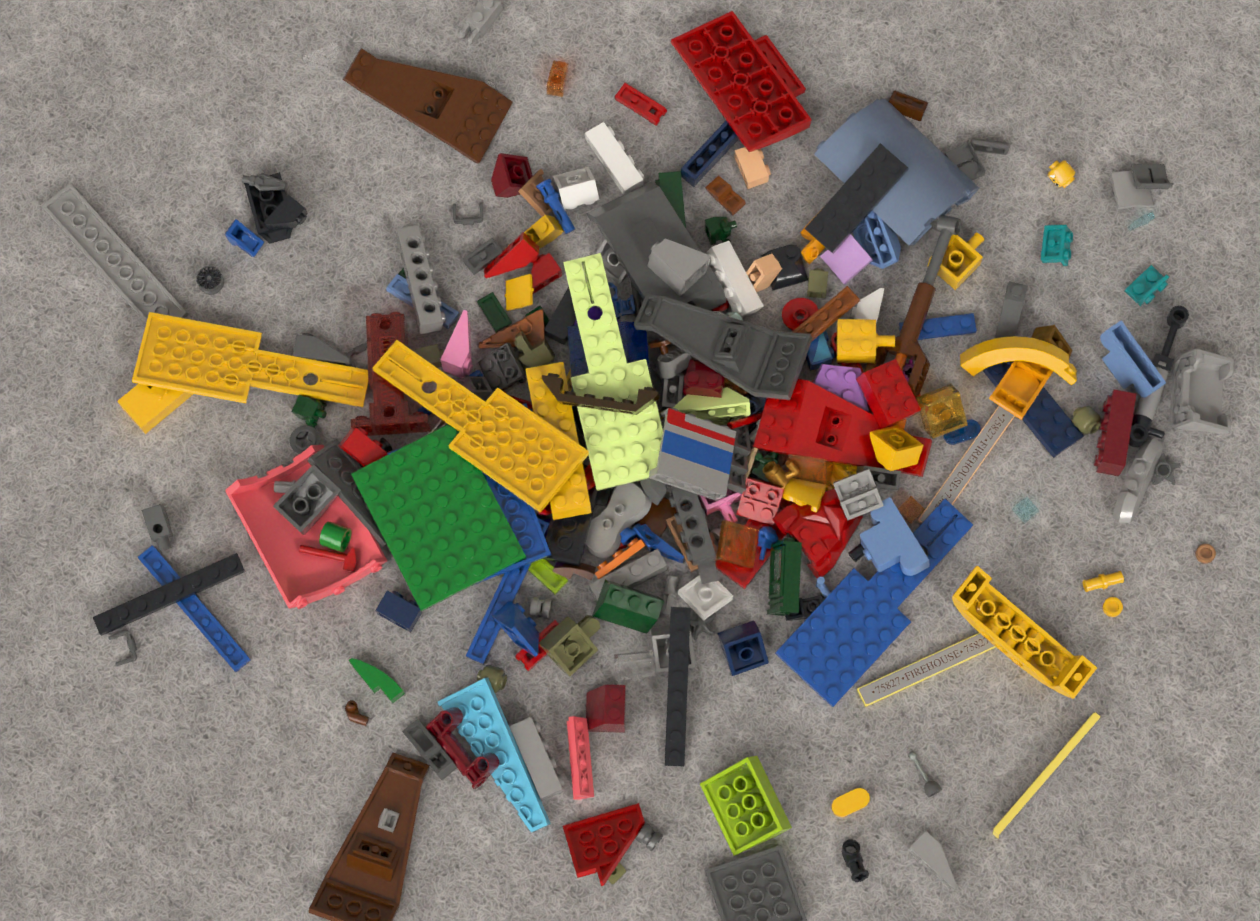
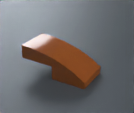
M719 175L705 187L709 194L732 216L746 204L745 200L734 192L731 185Z

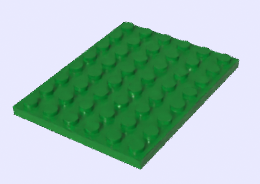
M449 424L351 473L421 612L526 558L482 471L449 448V444L459 433Z

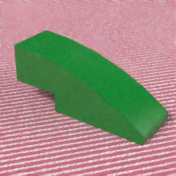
M354 658L349 659L350 664L374 694L381 689L392 704L405 694L393 679L378 668Z

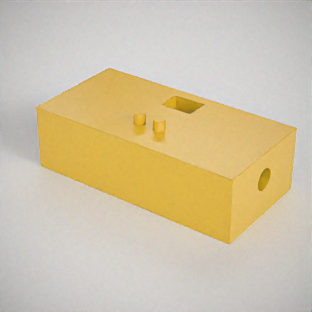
M137 384L117 402L146 434L193 394Z

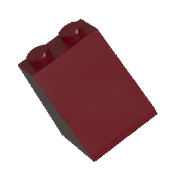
M605 684L587 692L586 718L588 732L625 733L626 686Z

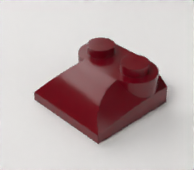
M690 359L687 373L684 376L683 393L722 398L725 377L699 360Z

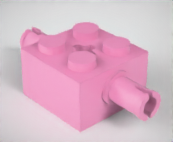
M727 489L726 496L717 501L698 495L706 516L716 511H721L726 522L730 524L733 522L734 524L738 521L731 505L739 502L742 494Z

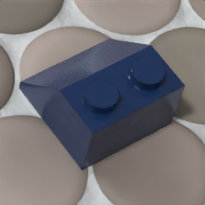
M754 620L717 633L732 676L769 664L761 632Z

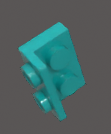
M1067 225L1044 226L1041 251L1042 263L1061 262L1063 266H1068V261L1071 259L1070 243L1073 242V232Z
M1151 265L1124 292L1140 307L1144 303L1148 305L1155 298L1154 294L1157 291L1162 292L1168 286L1169 276L1167 274L1163 276Z

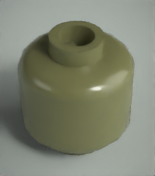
M1078 407L1073 412L1072 423L1081 433L1093 434L1100 428L1101 417L1092 407Z
M486 665L477 674V681L489 678L495 693L505 688L507 675H505V671L502 668Z

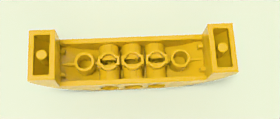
M975 566L952 596L957 610L982 636L1015 664L1049 688L1074 699L1097 667L1083 655L1074 656L990 585L989 582L992 578L980 567Z

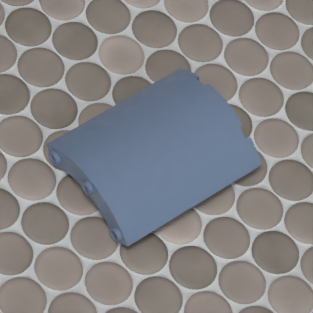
M876 99L858 113H852L838 130L817 146V151L814 154L844 184L880 143L904 163L909 170L872 211L909 246L915 245L932 228L931 223L941 215L948 214L952 210V205L955 204L958 207L968 202L980 189L886 99Z

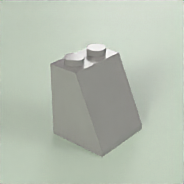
M665 238L661 243L656 242L652 246L647 266L677 295L681 296L706 273L711 257L708 254Z

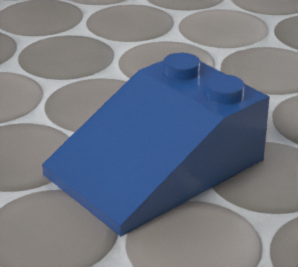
M508 601L492 617L517 646L536 657L539 647V632L535 628L537 624L530 617L526 618L523 614L525 610L520 604Z

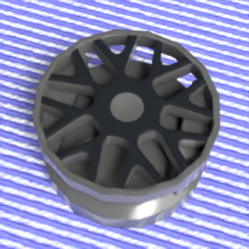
M205 266L197 273L196 282L203 293L214 295L223 288L224 278L218 268Z

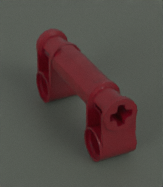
M456 707L441 711L425 728L427 731L430 730L437 743L454 762L461 774L466 776L472 783V788L476 789L498 768L499 759L494 753H488L477 757L473 761L451 733L462 722V711Z

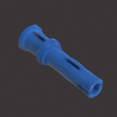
M547 179L538 184L536 188L540 189L545 198L544 202L549 204L564 233L568 234L575 230V227L558 199L559 193L554 190L551 184L552 180Z

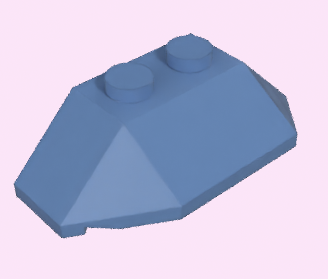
M871 211L853 231V235L873 259L869 264L884 269L899 261L901 245L897 234L874 211Z

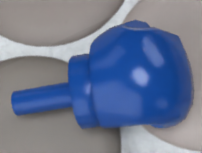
M769 526L762 527L758 532V546L762 547L760 560H764L766 549H771V545L777 543L778 540L776 530Z

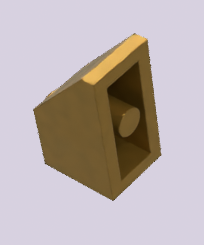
M1055 325L1035 328L1031 338L1057 346L1069 354L1070 358L1073 350Z

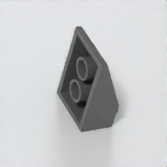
M313 464L273 507L299 532L305 535L342 490Z

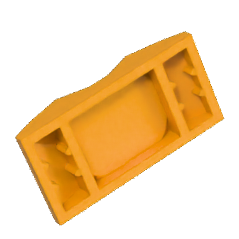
M1014 361L989 399L1022 420L1053 373V370L1033 362Z

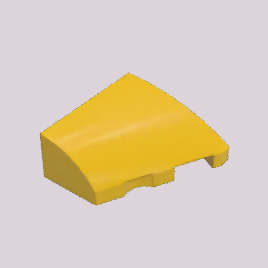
M791 478L785 486L782 498L793 501L800 506L809 504L812 506L811 511L817 512L821 504V498L825 493L826 485Z

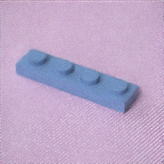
M397 274L386 287V291L413 307L407 280ZM441 301L440 311L444 312L446 320L443 326L449 329L458 318L459 312Z

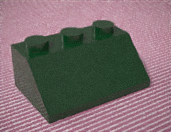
M605 579L592 616L647 634L658 620L664 600L659 596Z

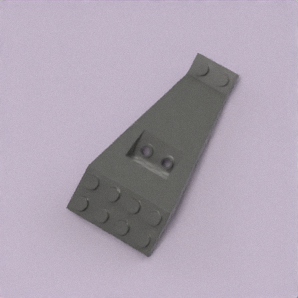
M656 295L645 296L634 322L636 330L654 331L751 395L775 399H791L813 339L811 334L770 330L665 296Z

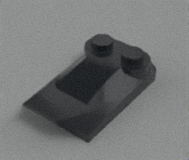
M280 172L269 175L282 180ZM244 183L258 235L263 237L269 244L291 238L293 228L268 230L264 224V221L287 197L285 190L259 191L255 186Z

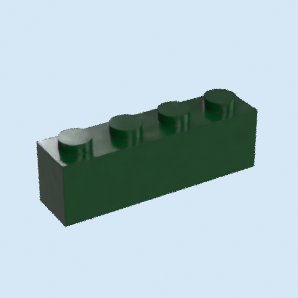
M681 171L658 173V180H655V184L661 188L686 228Z

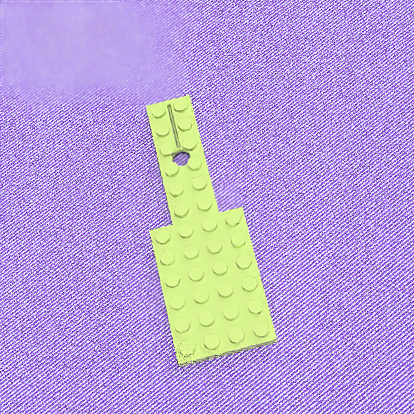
M601 253L563 262L589 370L587 374L571 377L573 391L576 393V396L584 397V394L595 395L596 399L612 397L617 402H622L623 399L632 400L636 404L639 389L644 390V387L653 388L646 359L627 363ZM593 306H599L603 311L601 318L598 320H592L588 317V310ZM655 401L638 415L577 407L597 491L648 479L650 470L657 467L663 434L657 402Z

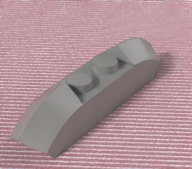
M1156 437L1146 440L1135 455L1114 508L1113 518L1118 523H1131L1136 516L1162 454L1163 446Z

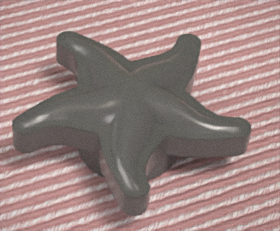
M1162 453L1159 464H1157L1154 471L1156 479L1153 485L1161 483L1164 479L1169 480L1172 485H1175L1172 472L1176 468L1181 467L1180 463H1167L1165 454Z
M697 613L695 618H690V626L694 628V640H697L698 635L702 632L715 635V631L711 629L710 623L716 617V613L704 621Z

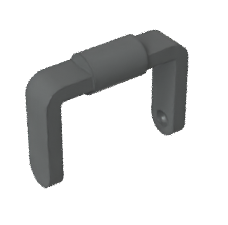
M480 202V218L456 219V204H453L454 223L474 225V223L483 222V202Z
M369 341L361 344L347 353V358L350 359L352 367L356 368L351 356L365 351L370 346L373 347L380 359V353L374 342Z
M123 631L108 637L109 640L126 635L128 648L132 654L131 658L116 662V666L130 663L137 659L135 639L132 638L129 631Z

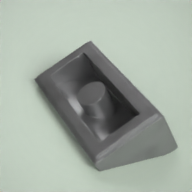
M972 138L971 141L973 149L980 152L1006 155L1010 147L1007 142Z

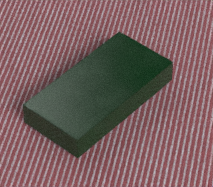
M493 292L477 301V304L496 333L512 324V321Z

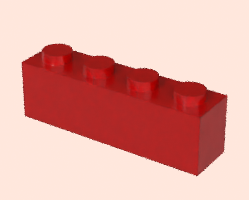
M361 427L358 429L351 428L338 446L365 467L388 455L382 449L383 445L376 439L372 441L367 437L368 433Z

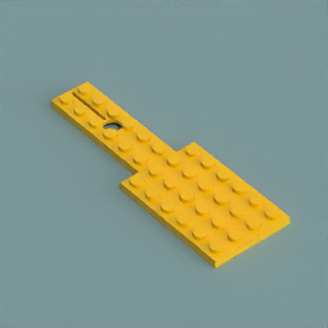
M149 312L132 383L247 403L250 387L364 407L371 370L259 350L262 333ZM308 373H313L318 378V382L314 385H307L303 378Z
M398 340L393 343L372 368L378 375L459 431L458 435L449 444L451 450L540 513L589 455L588 450L501 389L497 388L485 402ZM433 381L437 384L436 390L432 393H425L422 390L425 382Z

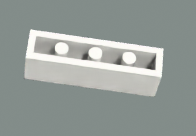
M602 122L585 132V140L622 194L625 195L643 186V179L645 177L640 169L637 170L635 168L632 157L626 155L621 141L615 139L612 128L610 126L607 127Z
M730 241L711 247L705 254L711 257L709 266L721 283L725 298L729 302L732 312H737L742 319L758 312L763 307V304Z

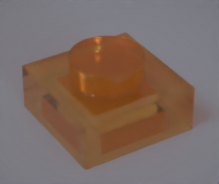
M912 496L898 508L900 514L910 524L925 511Z

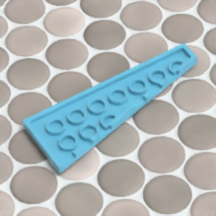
M484 678L438 701V705L444 710L456 707L462 711L463 720L457 726L458 733L466 739L476 757L488 753H494L498 757L499 766L491 775L495 779L496 785L500 786L506 794V799L519 812L518 815L528 829L534 832L551 824L489 678Z

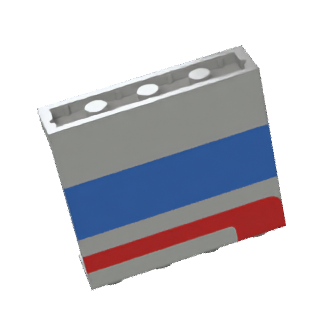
M668 408L661 412L659 415L665 418L658 463L656 468L650 470L648 478L716 501L725 497L736 431L729 429L725 425L713 424L711 420L696 418L693 414H684L676 408Z

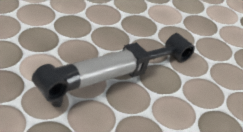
M1179 305L1173 307L1167 316V323L1170 329L1161 355L1156 353L1152 359V364L1165 382L1174 362V359L1168 356L1177 330L1182 328L1189 318L1188 310ZM1174 315L1180 316L1182 320L1175 319ZM1165 385L1145 398L1140 396L1132 420L1129 439L1130 446L1140 447L1147 439L1148 434L1161 439L1164 437L1165 432L1151 427ZM1133 433H1139L1141 439L1135 438Z

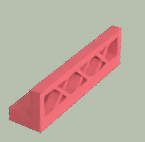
M571 716L568 717L567 731L573 799L582 800L594 797L587 718Z

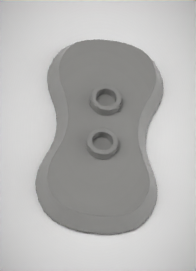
M636 481L617 486L606 508L599 515L592 518L585 543V548L592 555L606 558L614 554L621 544L620 533L642 519L649 512L652 501L648 498L639 482Z

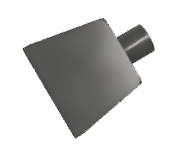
M159 504L141 510L151 540L158 542L160 551L172 548L169 538L173 537L165 507ZM162 526V532L158 533L157 529Z

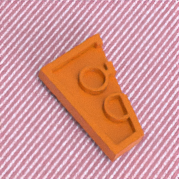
M635 538L628 544L629 548L623 552L620 549L612 555L614 559L608 563L605 560L597 566L598 571L594 573L597 578H602L646 546L643 540Z

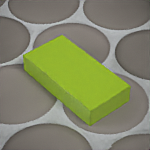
M540 559L532 562L528 571L554 595L568 582L567 578L553 572L554 567L547 560Z

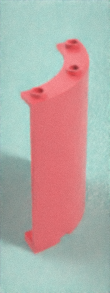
M311 445L301 454L294 457L292 464L286 467L280 465L267 471V476L259 479L257 475L238 479L225 490L289 609L295 607L301 609L309 603L332 594L339 595L345 591V587L370 573L378 572L382 569V565L387 562L375 537L339 496L336 497L320 519L305 535L299 532L273 507L285 494L274 492V482H293V480L297 482L312 466L308 462L309 457L323 449L324 445ZM329 521L351 529L350 543L344 552L320 545V534L326 522ZM300 545L348 554L351 548H355L357 557L355 572L343 570V561L299 552Z

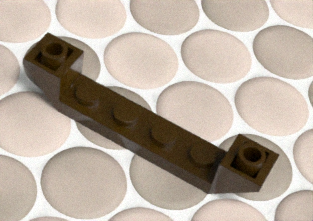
M548 373V376L542 375L544 383L558 402L563 405L638 415L657 401L660 396L659 392L655 391L656 389L652 387H644V390L639 389L636 404H634V401L623 399L622 402H617L612 397L596 399L595 395L584 394V397L576 396V393L571 391H565L562 394L564 381L562 378H559L560 375Z

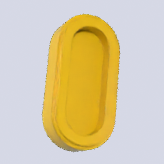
M856 788L837 797L832 803V812L838 817H845L866 807L870 800L869 793L863 788Z

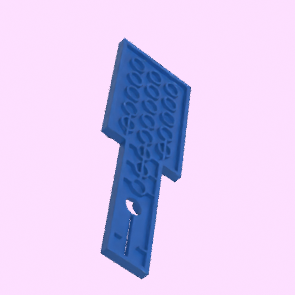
M944 499L913 532L920 546L925 547L928 551L930 567L913 576H907L901 571L900 562L882 572L877 571L869 581L853 568L775 654L831 707H834L911 623L897 608L968 532L973 524L950 502Z

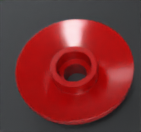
M795 298L787 302L783 307L782 320L789 329L794 331L819 309L813 301L807 298ZM803 316L804 319H798L797 317Z

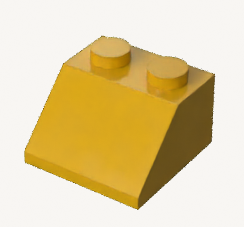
M898 425L870 432L876 459L885 469L894 471L918 463L923 444Z

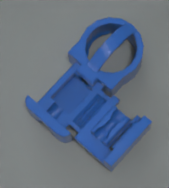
M608 282L609 289L612 287L615 291L612 301L617 320L621 318V315L635 314L633 295H630L627 300H618L617 287L613 283Z

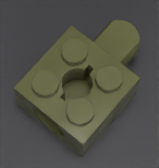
M586 615L578 623L566 617L539 644L564 673L571 676L598 651L590 638L600 629V623L591 615Z

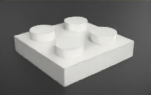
M700 575L678 590V595L703 621L733 599V595L719 581L702 584Z

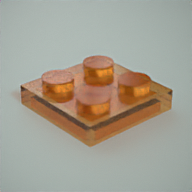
M727 520L722 521L716 559L747 568L754 567L759 530Z

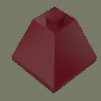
M504 153L498 154L491 178L496 197L509 198L520 195L518 191L533 176L528 157Z

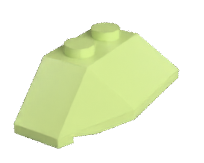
M728 387L723 388L722 398L687 394L673 407L684 414H693L696 418L711 420L713 424L719 426L727 425L731 418L738 420L750 415L749 399Z

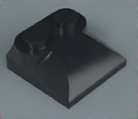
M786 245L769 250L761 255L762 258L773 254L782 268L770 284L772 291L808 281L801 258V251L797 245Z

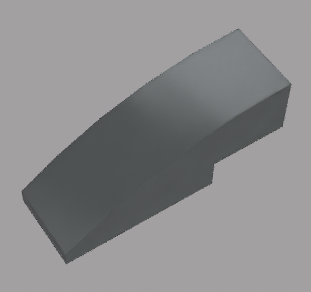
M418 719L402 731L441 780L457 769L454 762Z

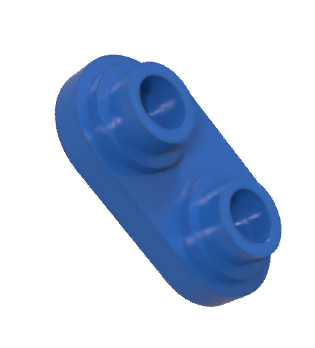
M637 524L632 529L627 527L620 533V542L623 545L629 544L635 538H638V540L642 539L648 547L660 543L659 539L646 524ZM645 535H649L653 541L648 540Z

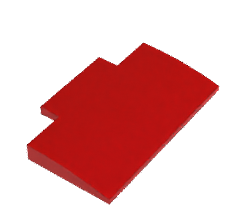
M733 11L671 39V44L748 152L764 148L810 128L812 119L796 99L797 96L805 93L806 88L767 34L754 40Z

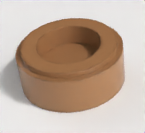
M1201 544L1196 549L1195 556L1199 562L1208 564L1214 560L1216 551L1210 544Z

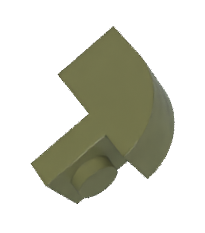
M523 331L516 334V341L514 343L519 351H523L519 354L518 358L523 364L529 367H537L554 360L555 354L546 339L532 346Z

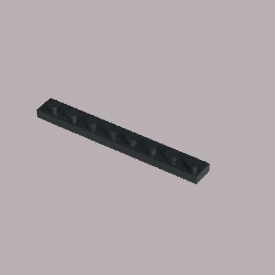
M236 553L93 617L99 634L103 636L246 571L239 555Z
M671 607L665 766L684 767L690 607Z

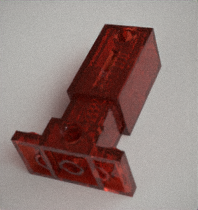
M391 312L388 315L373 313L371 316H366L368 381L373 392L374 403H369L370 418L357 416L355 419H351V428L358 429L361 427L368 433L367 436L431 432L428 414L415 412L411 415L406 394L372 369L396 340L408 347V325L405 315L400 312Z

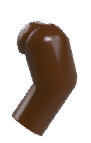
M348 701L345 706L348 719L351 722L367 726L369 717L359 713L355 701Z

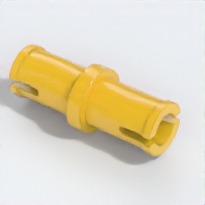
M1121 571L1107 575L1099 574L1098 577L1083 580L1082 584L1085 592H1089L1099 588L1107 589L1108 586L1123 583L1124 577Z

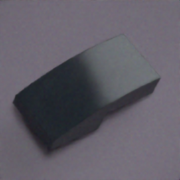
M822 596L805 599L799 598V613L785 614L786 621L807 619L823 602Z

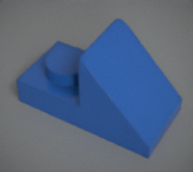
M237 219L233 221L225 233L231 245L240 247L251 257H254L264 244L263 240Z

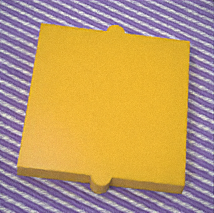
M532 274L505 281L506 311L533 305L532 291H534V288H532Z

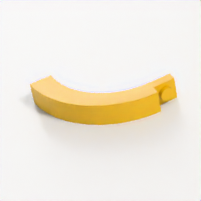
M1018 336L995 338L976 344L960 354V366L973 377L995 364L1009 361H1026L1040 364L1053 370L1070 385L1077 381V370L1073 364L1069 363V354L1053 344L1035 338Z

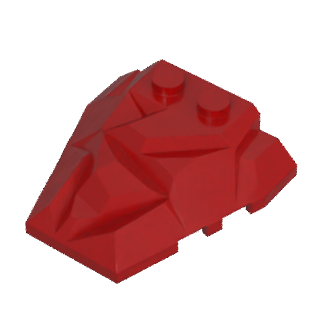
M835 488L825 491L817 512L811 511L812 506L809 504L803 506L792 504L783 508L772 518L783 534L789 533L795 539V542H802L801 550L810 560L806 565L816 578L823 577L835 566L863 518V515L847 520Z

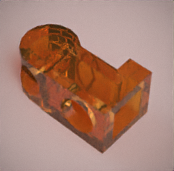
M553 61L546 85L548 95L563 97L569 63Z

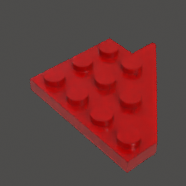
M639 803L562 826L577 878L597 873L601 886L605 885L645 824Z

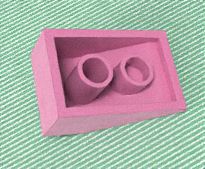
M463 310L440 359L443 371L459 378L470 375L473 369L470 321L466 310Z

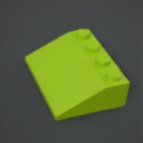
M758 756L747 757L700 783L734 856L792 828Z

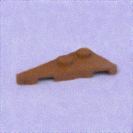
M543 309L535 311L479 342V348H500L505 343H510L512 347H516L514 343L516 341L515 336L521 331L524 332L532 346L545 339Z

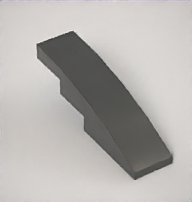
M748 424L731 429L736 431L727 489L740 494L746 490L744 475L748 472L747 456L751 452Z

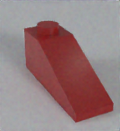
M522 232L484 268V277L487 279L525 267L530 262H535L539 257V246Z

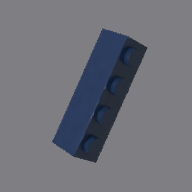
M727 121L682 166L681 177L691 186L695 187L739 140Z

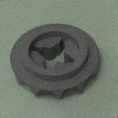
M300 426L290 436V446L298 454H301L311 445H320V435L311 426ZM308 434V440L311 442L306 443L303 447V443L299 439H304Z

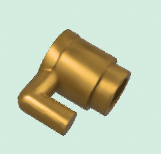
M788 460L785 465L790 471L785 472L780 465L771 461L764 466L763 473L771 484L785 487L791 478L800 473L799 468L792 460Z

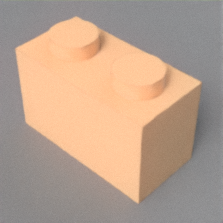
M746 147L735 150L734 158L747 189L767 183L771 173L768 165H764L762 160L764 159L762 150L758 149L748 152Z
M769 254L755 260L746 274L755 291L759 292L770 286L782 268L774 255Z

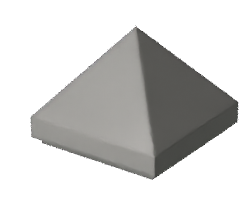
M384 808L379 817L378 828L393 833L400 813Z

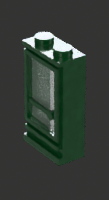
M784 538L783 540H777V543L771 545L773 549L770 552L768 594L770 609L767 610V615L785 616V614L799 613L802 542H795L794 538Z

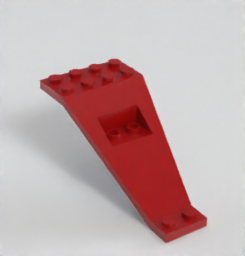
M802 379L797 380L790 400L766 399L753 447L790 456L852 466H869L885 469L876 459L870 438L871 431L880 429L873 414L808 380ZM837 419H839V423H838V424H834V422H835ZM913 436L923 444L918 463L897 469V471L923 477L932 440ZM834 437V441L830 443L829 440Z

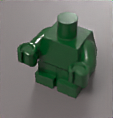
M727 217L705 219V233L711 245L716 244L718 240H722V243L730 241L727 237L731 235V229L737 228L735 220L729 222Z
M299 395L291 412L299 419L306 420V425L315 428L318 425L316 422H318L319 417L323 419L326 417L327 413L323 410H325L324 406L326 407L327 404L319 399L313 401L308 397Z
M758 452L755 459L760 462V465L757 469L754 467L752 473L769 482L763 473V468L771 461L777 464L776 458L779 453L771 452L770 455L764 457Z

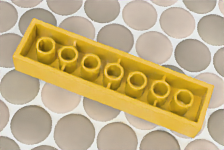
M559 362L526 368L533 413L579 444L572 406L560 404L542 380V375L548 376V373L560 375L559 378H562L564 381L562 394L565 391H569L564 363ZM581 463L550 501L553 520L592 513L583 463Z

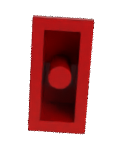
M550 253L540 255L533 262L531 271L532 288H534L533 294L562 276L561 268Z

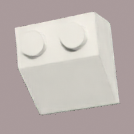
M589 167L553 176L560 202L564 209L571 210L575 209L578 205H589L600 200L596 182Z

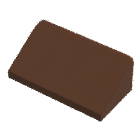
M893 91L889 102L903 116L920 122L928 105L926 101L898 91Z

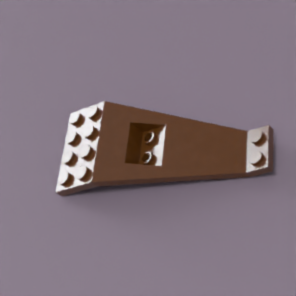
M362 48L358 51L342 79L477 164L483 158L513 103L483 81L378 59ZM439 92L440 97H437L435 93ZM427 107L431 108V113L427 111Z
M392 752L386 767L325 875L309 907L310 914L330 921L394 920L399 909L421 787L430 765ZM384 808L400 813L393 833L378 828L379 817Z

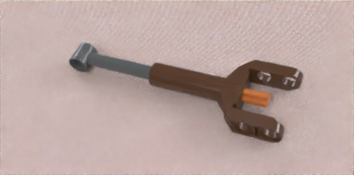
M946 215L939 217L937 230L941 233L923 282H919L901 332L899 336L895 337V347H877L875 363H867L864 371H869L884 364L888 352L896 356L895 359L902 371L907 359L915 360L908 380L914 396L920 394L930 367V362L923 352L918 338L936 291L933 285L952 235L959 234L962 224L961 219Z

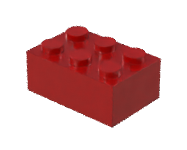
M896 359L866 371L856 378L880 429L890 427L921 411Z

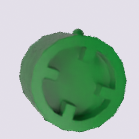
M328 521L323 526L319 543L322 546L344 552L350 543L352 531L350 528Z

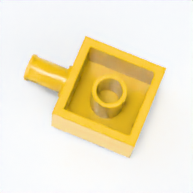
M976 232L967 242L958 235L951 236L937 275L954 290L980 266L983 256L975 249L984 242L983 236Z
M837 320L836 363H875L877 347H895V335H878L876 333V320Z

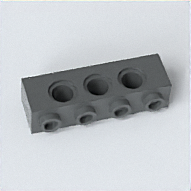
M677 487L671 489L669 500L671 507H675L677 511L674 514L677 525L681 524L682 531L680 532L682 543L686 542L688 547L685 550L687 560L692 561L693 566L716 560L715 550L698 495ZM683 504H689L691 508L689 510H683L681 506ZM692 521L697 526L695 528H688L686 524ZM698 539L702 541V545L694 546L692 542Z

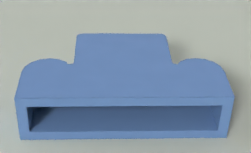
M1119 321L1101 334V343L1110 351L1102 359L1123 389L1134 384L1136 392L1145 398L1166 384L1163 377L1122 321Z
M889 497L883 500V507L871 511V521L874 527L860 534V542L864 548L863 554L866 559L872 561L878 572H882L900 562L901 571L907 576H913L930 567L927 555L892 499Z

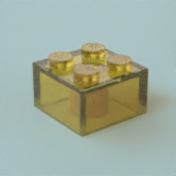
M952 384L916 397L921 408L920 415L924 430L932 439L968 425L960 393Z

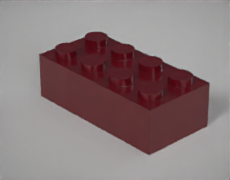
M1113 389L1111 395H1107L1106 401L1103 403L1102 412L1105 413L1100 421L1101 426L1099 428L1102 432L1100 437H1098L1096 448L1100 449L1098 454L1095 455L1093 464L1097 466L1096 472L1119 477L1125 467L1136 393Z

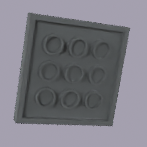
M781 845L705 870L721 921H807Z

